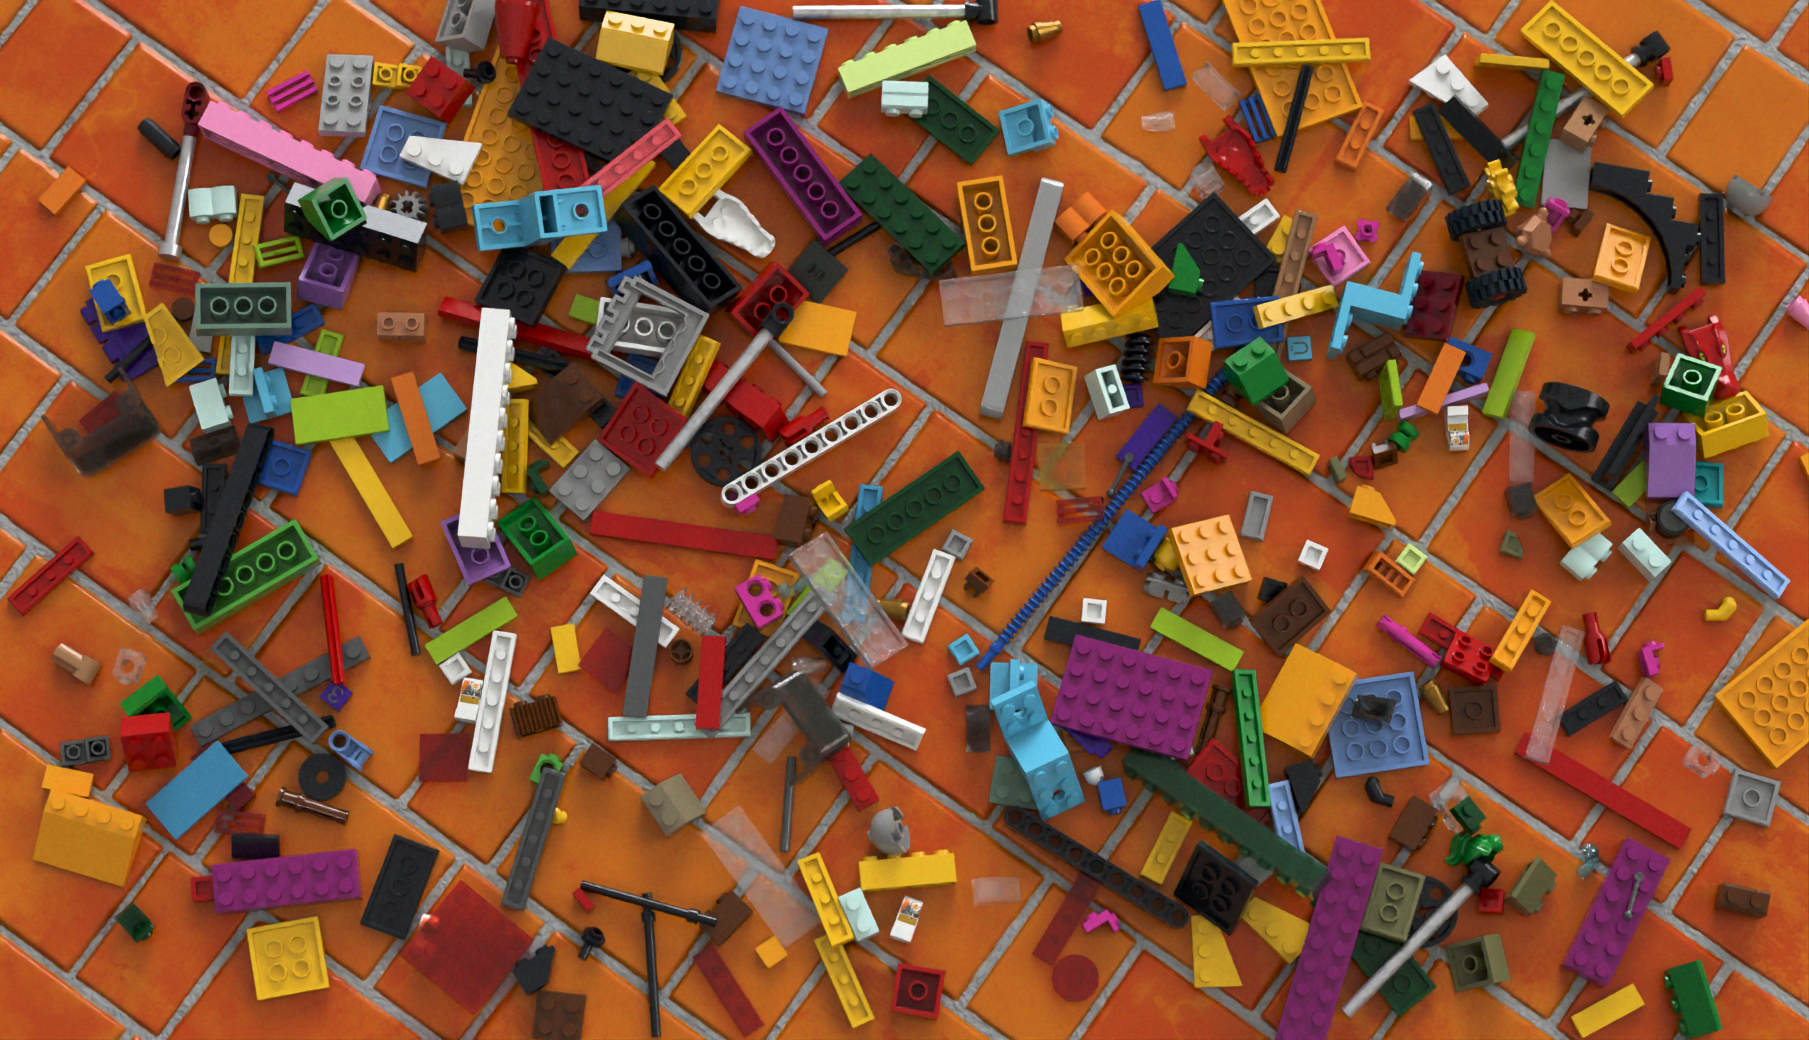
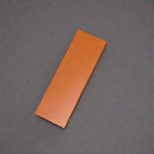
M1363 101V108L1359 110L1334 161L1354 172L1385 111L1366 101Z
M1444 343L1417 401V407L1436 416L1438 415L1466 352Z

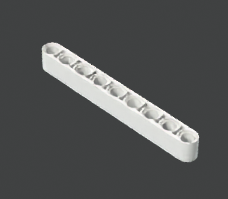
M895 389L883 391L727 484L720 495L721 503L727 508H734L735 504L753 493H760L894 413L901 404V394ZM887 396L893 397L896 400V405L888 406L884 398ZM866 408L874 409L876 417H867L864 410ZM845 421H855L857 428L853 430L847 429ZM828 431L834 432L837 440L833 442L828 441L825 438V433ZM813 443L817 447V452L808 453L805 445ZM788 455L795 456L797 464H787L785 457ZM767 467H774L777 470V476H767L765 469ZM747 479H754L758 487L749 489L746 487L745 481ZM727 491H734L738 498L735 501H729L726 499L725 493Z

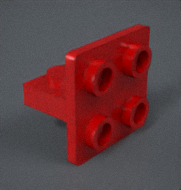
M1215 420L1205 441L1187 433L1184 439V443L1187 444L1186 448L1197 454L1199 451L1208 455L1207 459L1217 465L1220 462L1225 464L1229 454L1218 448L1225 432L1221 431L1224 425Z
M1456 631L1439 666L1483 686V684H1486L1494 666L1489 660L1496 649L1461 631Z

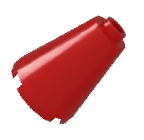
M500 0L494 1L501 58L505 59L507 64L518 65L520 61L525 60L539 16V4L533 7V2L527 0H506V3L500 4Z

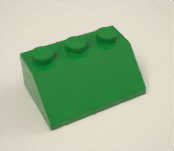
M1701 959L1665 970L1663 983L1665 988L1670 990L1672 996L1670 1005L1673 1012L1678 1015L1680 1022H1677L1680 1035L1684 1036L1685 1040L1722 1030V1024Z

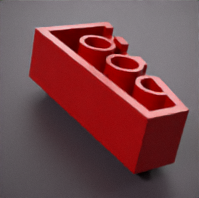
M720 359L714 360L701 390L709 395L728 372V365ZM742 375L720 404L722 405L726 402L725 407L736 417L743 415L744 421L757 432L761 429L766 436V440L773 444L780 435L779 428L789 422L781 408L782 403L773 396L768 398L763 394L764 391L758 385L753 383L751 386L745 382L747 379Z

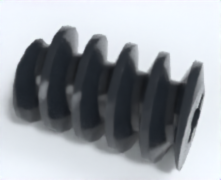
M1141 332L1126 334L1128 341L1125 342L1126 350L1123 352L1125 359L1122 360L1124 367L1120 371L1121 375H1123L1120 377L1121 380L1133 383L1149 381V378L1143 376V373H1150V369L1144 367L1145 364H1151L1152 362L1146 358L1147 355H1153V351L1147 349L1149 346H1154V342L1148 340L1151 337L1150 335Z

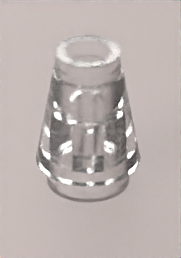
M1167 110L1141 117L1142 130L1164 133L1175 131L1174 112H1168Z
M142 588L128 597L129 605L147 624L159 618L149 591L146 592Z
M796 657L795 660L790 661L792 676L794 679L799 678V680H803L825 671L826 662L824 657Z

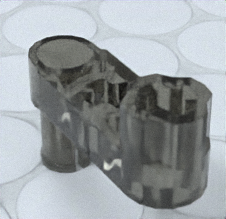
M894 242L889 245L890 262L896 272L907 276L939 281L943 287H949L956 283L957 274L951 261L932 277L924 268L919 270L918 265L920 264L907 252L903 251L900 243Z

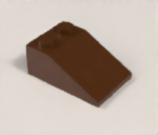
M572 362L529 402L528 418L552 446L606 401L579 367Z

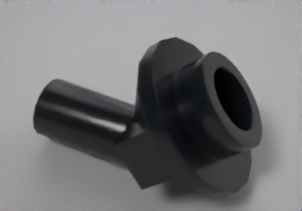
M482 61L477 65L476 69L464 68L463 77L474 78L481 84H488L495 80L496 71L490 62Z
M585 928L581 938L585 943L578 954V958L586 961L593 946L599 949L604 944L605 937L599 928Z

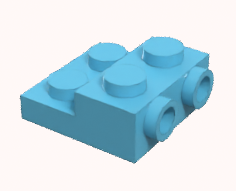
M1043 99L999 111L1009 156L1012 157L1031 150L1037 152L1056 146L1055 140L1059 138L1056 126H1052L1051 123L1054 111L1051 104H1047Z

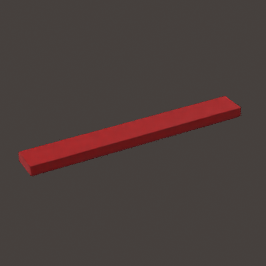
M445 296L438 310V316L480 328L481 310L486 307ZM515 320V325H517L516 339L597 362L591 359L592 354L585 350L591 338L540 323L534 329ZM611 351L610 354L620 359L622 352Z
M1026 341L1003 523L1026 526L1038 429L1024 427L1023 419L1031 360L1034 357L1047 360L1049 343Z
M593 511L590 535L771 561H776L778 542L774 539V536L600 511Z
M1527 732L1514 754L1678 850L1681 849L1691 831V828Z

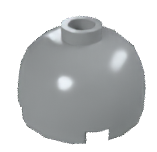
M1735 174L1726 188V199L1733 206L1731 211L1741 217L1744 214L1750 216L1761 214L1774 199Z
M894 806L878 812L871 821L868 839L883 854L898 855L906 853V850L910 848L909 829L907 825L903 827L901 819L905 817L900 808Z

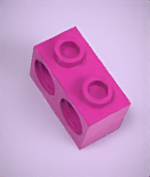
M760 574L735 587L737 596L758 632L782 619V611L785 610L778 597L776 599L773 598L770 592L773 588L766 577L762 579ZM753 586H757L762 590V593L757 597H753L748 593L749 589ZM765 606H769L774 610L773 614L769 617H764L760 613L761 609Z

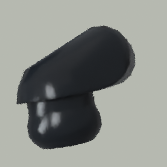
M1376 777L1368 778L1365 783V791L1370 801L1391 808L1394 796L1382 792L1379 780Z

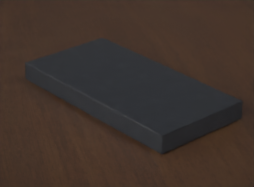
M394 834L360 924L406 940L440 851Z

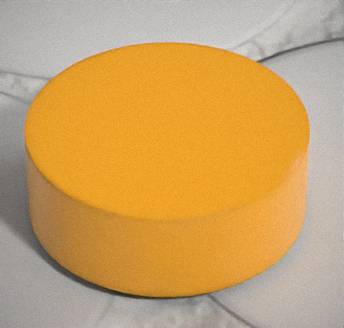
M217 224L211 228L209 238L215 247L226 248L233 241V232L229 226Z

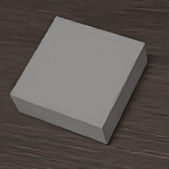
M952 529L941 551L963 561L973 539Z
M969 667L946 676L955 698L977 690Z

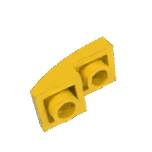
M375 62L371 86L408 90L422 70V67L399 63L397 66Z

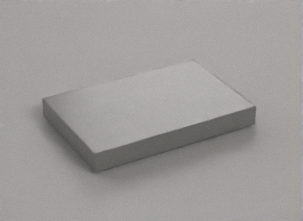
M1550 139L1542 171L1540 207L1544 206L1549 197L1553 199L1558 197L1568 204L1569 210L1573 208L1577 211L1587 210L1591 147L1588 146L1585 152L1581 153L1560 140Z

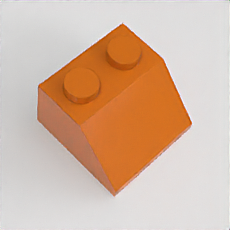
M1196 336L1159 338L1153 383L1183 389H1206L1212 343Z

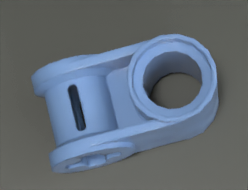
M342 730L333 732L329 737V745L332 750L359 772L363 770L362 766L369 756L375 754L366 745ZM339 736H343L347 740L346 745L342 748L334 746V741Z

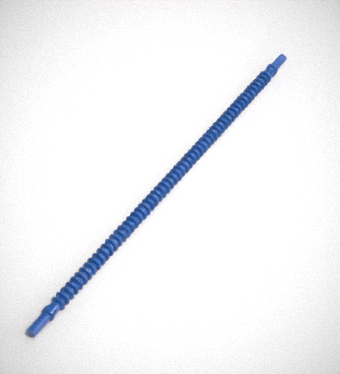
M1238 347V348L1236 349L1235 353L1238 352V351H1239L1240 349H1242L1243 347ZM1219 368L1220 373H1215L1216 378H1211V383H1207V388L1202 389L1203 392L1214 397V393H1218V388L1223 387L1222 383L1227 382L1223 376L1224 368ZM1188 411L1181 414L1182 418H1178V423L1173 424L1174 428L1169 429L1170 433L1164 435L1165 439H1160L1161 444H1156L1157 448L1152 449V454L1147 455L1148 459L1143 460L1144 464H1139L1140 469H1135L1136 474H1131V480H1126L1127 484H1123V489L1118 490L1119 494L1113 496L1114 500L1109 501L1110 505H1105L1106 510H1101V516L1097 515V520L1092 521L1093 525L1088 526L1089 530L1084 531L1085 535L1079 537L1080 541H1075L1076 546H1071L1072 551H1067V556L1062 557L1063 561L1058 562L1059 566L1054 567L1055 571L1049 573L1050 577H1045L1046 582H1041L1042 587H1037V593H1032L1033 597H1029V602L1024 603L1025 607L1019 609L1020 613H1015L1016 618H1011L1012 623H1007V629H1002L1003 634H998L999 638L989 646L990 649L976 664L975 667L983 672L994 657L1001 653L1004 645L1010 643L1009 639H1014L1013 634H1018L1017 629L1023 628L1022 623H1027L1026 618H1031L1030 614L1036 612L1035 608L1040 607L1039 603L1044 602V597L1048 598L1047 593L1053 592L1052 587H1057L1056 582H1061L1060 578L1066 576L1065 572L1070 571L1069 567L1074 566L1073 562L1078 561L1077 557L1083 556L1082 551H1087L1086 546H1091V541L1096 540L1095 536L1100 535L1099 531L1104 530L1103 526L1108 525L1107 521L1113 519L1112 515H1117L1116 510H1121L1120 505H1125V500L1130 499L1129 495L1134 494L1133 490L1138 489L1137 485H1142L1141 480H1146V474H1151L1150 469H1155L1154 465L1159 464V459L1164 458L1163 454L1168 453L1167 449H1172L1171 444H1176L1175 439H1180V433L1184 434V429H1188V424H1192V419H1196L1197 416Z

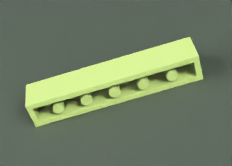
M960 20L949 23L946 28L940 30L938 28L932 29L922 37H910L905 40V43L898 46L892 44L885 47L884 51L879 53H867L862 56V59L855 62L848 60L842 63L841 67H838V76L847 98L850 99L882 87V81H898L976 52V43L967 21L960 22Z

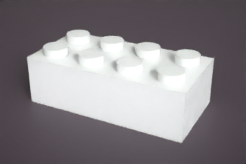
M600 298L595 329L603 315L613 317L612 314L606 311L612 298ZM637 302L611 351L661 358L683 315L668 307ZM595 332V334H594L595 336H597V337H599V338L602 337V335H600V334H598L597 332Z

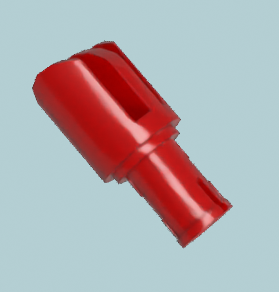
M822 406L806 417L799 415L779 428V433L786 447L789 448L813 434V429L829 420L830 417Z
M424 574L406 586L416 609L423 612L429 629H433L442 625L443 621L436 608V602L438 601L428 576Z
M1597 612L1583 614L1582 618L1586 629L1583 643L1587 663L1589 665L1610 663L1611 657L1607 637L1600 630Z

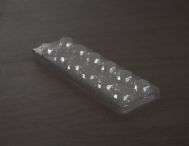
M1078 264L939 280L944 327L1081 312L1084 309Z
M827 531L789 554L788 558L869 671L909 645Z
M739 805L701 832L702 837L785 949L821 923L817 910Z

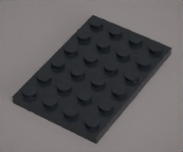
M548 37L510 107L507 117L608 164L661 123L673 100V95Z
M1215 192L1209 195L1151 248L1172 272L1178 243L1183 244L1200 269V278L1204 279L1201 292H1196L1195 298L1169 293V283L1158 294L1153 296L1159 327L1152 328V330L1160 338L1193 336L1211 320L1210 302L1233 300L1277 260L1270 250Z

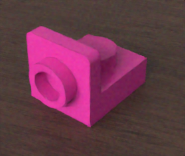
M1164 477L1161 482L1143 491L1140 495L1150 512L1154 514L1175 502L1179 490L1172 480L1169 481L1167 477Z
M1656 641L1642 644L1643 648L1637 652L1644 677L1647 678L1654 677L1659 673L1660 663L1657 656H1654L1653 653L1665 647L1664 643L1656 644Z

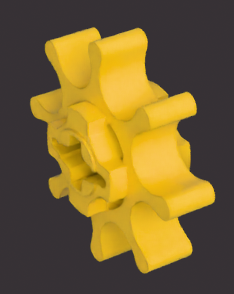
M1499 159L1487 163L1488 167L1484 168V172L1488 177L1486 186L1490 198L1501 201L1505 217L1515 214V209H1518L1519 205L1514 198L1517 196V191L1512 176L1508 175L1507 168L1502 169Z

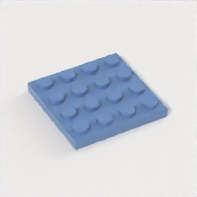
M740 6L716 93L775 109L782 106L786 112L805 116L829 29Z
M1414 672L1356 680L1327 733L1335 779L1428 766L1430 763Z

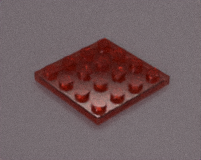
M459 880L399 955L474 1016L535 940L465 882Z

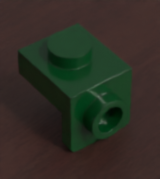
M539 459L530 464V469L526 471L531 479L528 485L534 495L539 493L543 499L550 495V492L540 473L549 469L550 464L547 459L544 461Z
M1469 795L1449 810L1464 829L1459 833L1460 837L1467 833L1470 836L1475 834L1482 828L1480 823L1486 819V816Z
M131 902L115 917L116 921L132 936L136 943L148 939L155 928L152 921L134 902Z

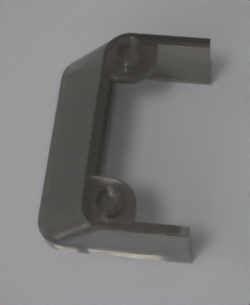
M122 367L118 371L129 387L118 398V407L123 414L82 439L78 431L73 428H65L59 432L54 422L45 414L41 416L60 449L82 477L92 478L153 441L160 434L161 426L130 375Z
M799 670L790 671L773 681L734 710L737 714L751 711L758 704L764 710H773L782 704L809 741L802 747L799 754L800 761L806 769L788 782L791 787L805 782L844 751L851 741L847 729L806 674Z

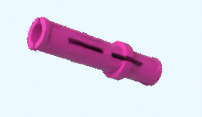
M1386 614L1377 623L1376 627L1393 638L1392 641L1394 643L1398 642L1431 669L1441 659V656L1406 631L1407 628L1405 626L1401 627Z

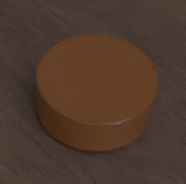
M186 297L176 299L172 304V313L178 320L187 322L193 318L195 311L193 301Z

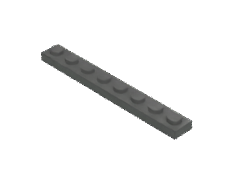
M360 636L341 645L344 672L371 658ZM326 653L278 680L295 696L299 697L331 679L329 654ZM254 691L190 725L203 748L207 743L210 744L274 710V708Z

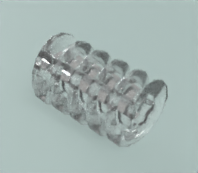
M685 587L672 598L666 609L672 607L671 614L679 613L678 620L686 619L685 625L687 627L694 624L692 630L694 632L701 630L700 637L702 638L717 623L718 620L715 619L717 612L713 611L708 614L709 605L701 608V599L694 603L695 594L692 593L687 597L686 592L688 588Z

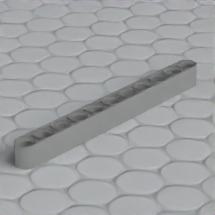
M1045 177L1041 179L979 410L981 415L1002 419L1064 182Z

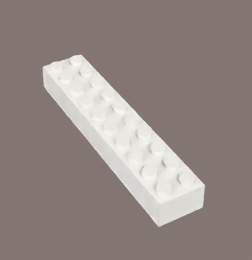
M482 308L458 526V538L462 547L490 549L491 542H495L496 528H494L493 519L498 518V505H496L495 497L500 496L501 490L498 474H502L503 460H501L500 451L505 450V437H503L504 432L502 430L507 428L508 423L505 406H509L510 392H508L507 383L511 384L512 382L510 361H514L515 355L512 339H516L517 336L515 318H512L510 310Z

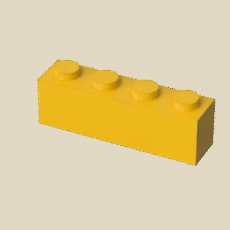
M1152 297L1117 318H1114L1102 303L1060 313L1063 334L1068 348L1159 327Z
M949 850L934 851L935 855L925 856V852L911 853V857L901 858V854L887 855V859L878 860L877 856L863 857V861L859 862L862 893L956 884L954 853H949Z

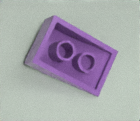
M315 242L298 279L297 298L342 311L350 293L361 256Z
M1648 423L1642 433L1647 499H1679L1685 491L1694 497L1696 466L1695 423Z
M460 514L440 522L468 586L511 568L497 533L495 542H491L490 549L462 547L458 538Z

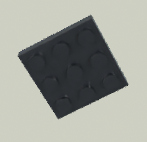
M524 247L502 249L474 301L486 308L510 310L512 318L535 329L567 267L562 263Z
M1201 840L1197 843L1173 894L1230 936L1235 932L1259 881Z

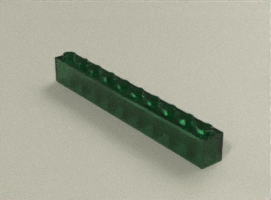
M1132 747L1121 761L1126 776L1132 780L1138 779L1141 781L1143 787L1149 792L1160 794L1162 796L1161 799L1166 804L1179 807L1180 812L1188 819L1195 818L1207 832L1212 830L1218 834V838L1224 844H1232L1237 847V851L1247 859L1249 857L1257 861V866L1266 872L1270 870L1276 874V879L1282 884L1287 885L1289 883L1295 887L1294 890L1305 899L1309 897L1315 900L1331 880L1330 871L1162 755Z

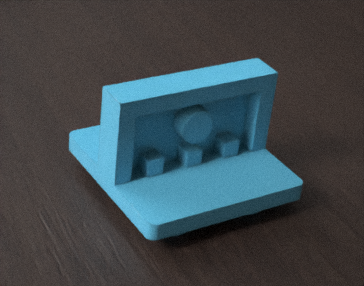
M262 367L252 369L254 373L253 397L242 396L249 422L255 424L292 413L290 403L292 397L284 369L278 368L264 372Z
M1010 659V663L992 662L990 665L989 708L993 710L990 702L991 699L1032 680L1037 686L1038 665L1020 663V659ZM1019 707L1016 710L1021 711L1023 707Z

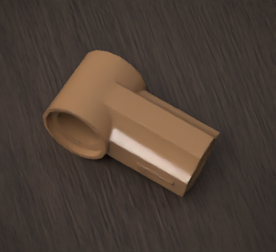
M63 643L55 649L51 658L53 662L71 672L72 676L87 685L91 684L102 667L101 664L85 654H79Z

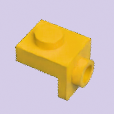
M831 480L818 485L811 491L815 503L829 522L849 511L847 504L838 494Z

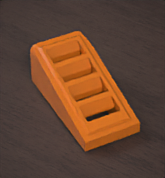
M1381 551L1374 552L1362 568L1364 573L1400 598L1404 597L1416 580ZM1378 561L1381 562V564L1375 570L1374 567L1376 566ZM1387 566L1389 569L1387 570L1384 576L1381 575L1382 571ZM1394 572L1397 573L1392 582H1390L1389 579ZM1404 578L1405 580L1399 588L1396 587L1400 579Z

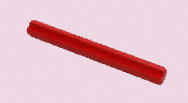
M331 574L320 576L331 680L334 686L344 685L346 681L334 580Z

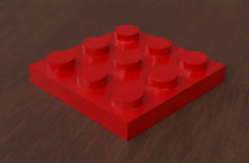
M634 382L597 440L647 477L653 479L659 471V468L654 464L689 419L644 386Z

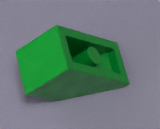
M1178 243L1172 269L1175 277L1169 282L1168 292L1195 298L1196 292H1201L1204 279L1200 278V269L1181 243Z

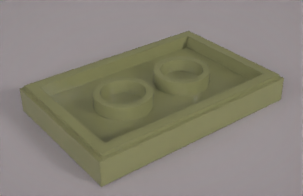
M1380 862L1359 930L1406 944L1426 876Z

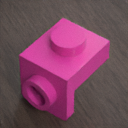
M1549 197L1543 206L1549 210L1547 221L1550 223L1551 232L1555 233L1565 216L1568 217L1570 214V210L1567 207L1568 204L1558 197L1556 199Z
M1323 242L1315 245L1309 255L1310 259L1314 260L1324 256L1332 277L1341 274L1345 262L1340 252L1337 253L1334 244L1326 245Z
M736 492L727 496L729 501H735L738 498ZM753 493L735 504L733 509L738 517L742 514L748 516L758 509L756 506L760 500L756 493Z
M1106 909L1100 914H1097L1095 911L1083 918L1085 923L1081 926L1085 934H1088L1104 923H1107L1113 934L1119 931L1117 926L1120 925V922L1113 912L1109 913Z

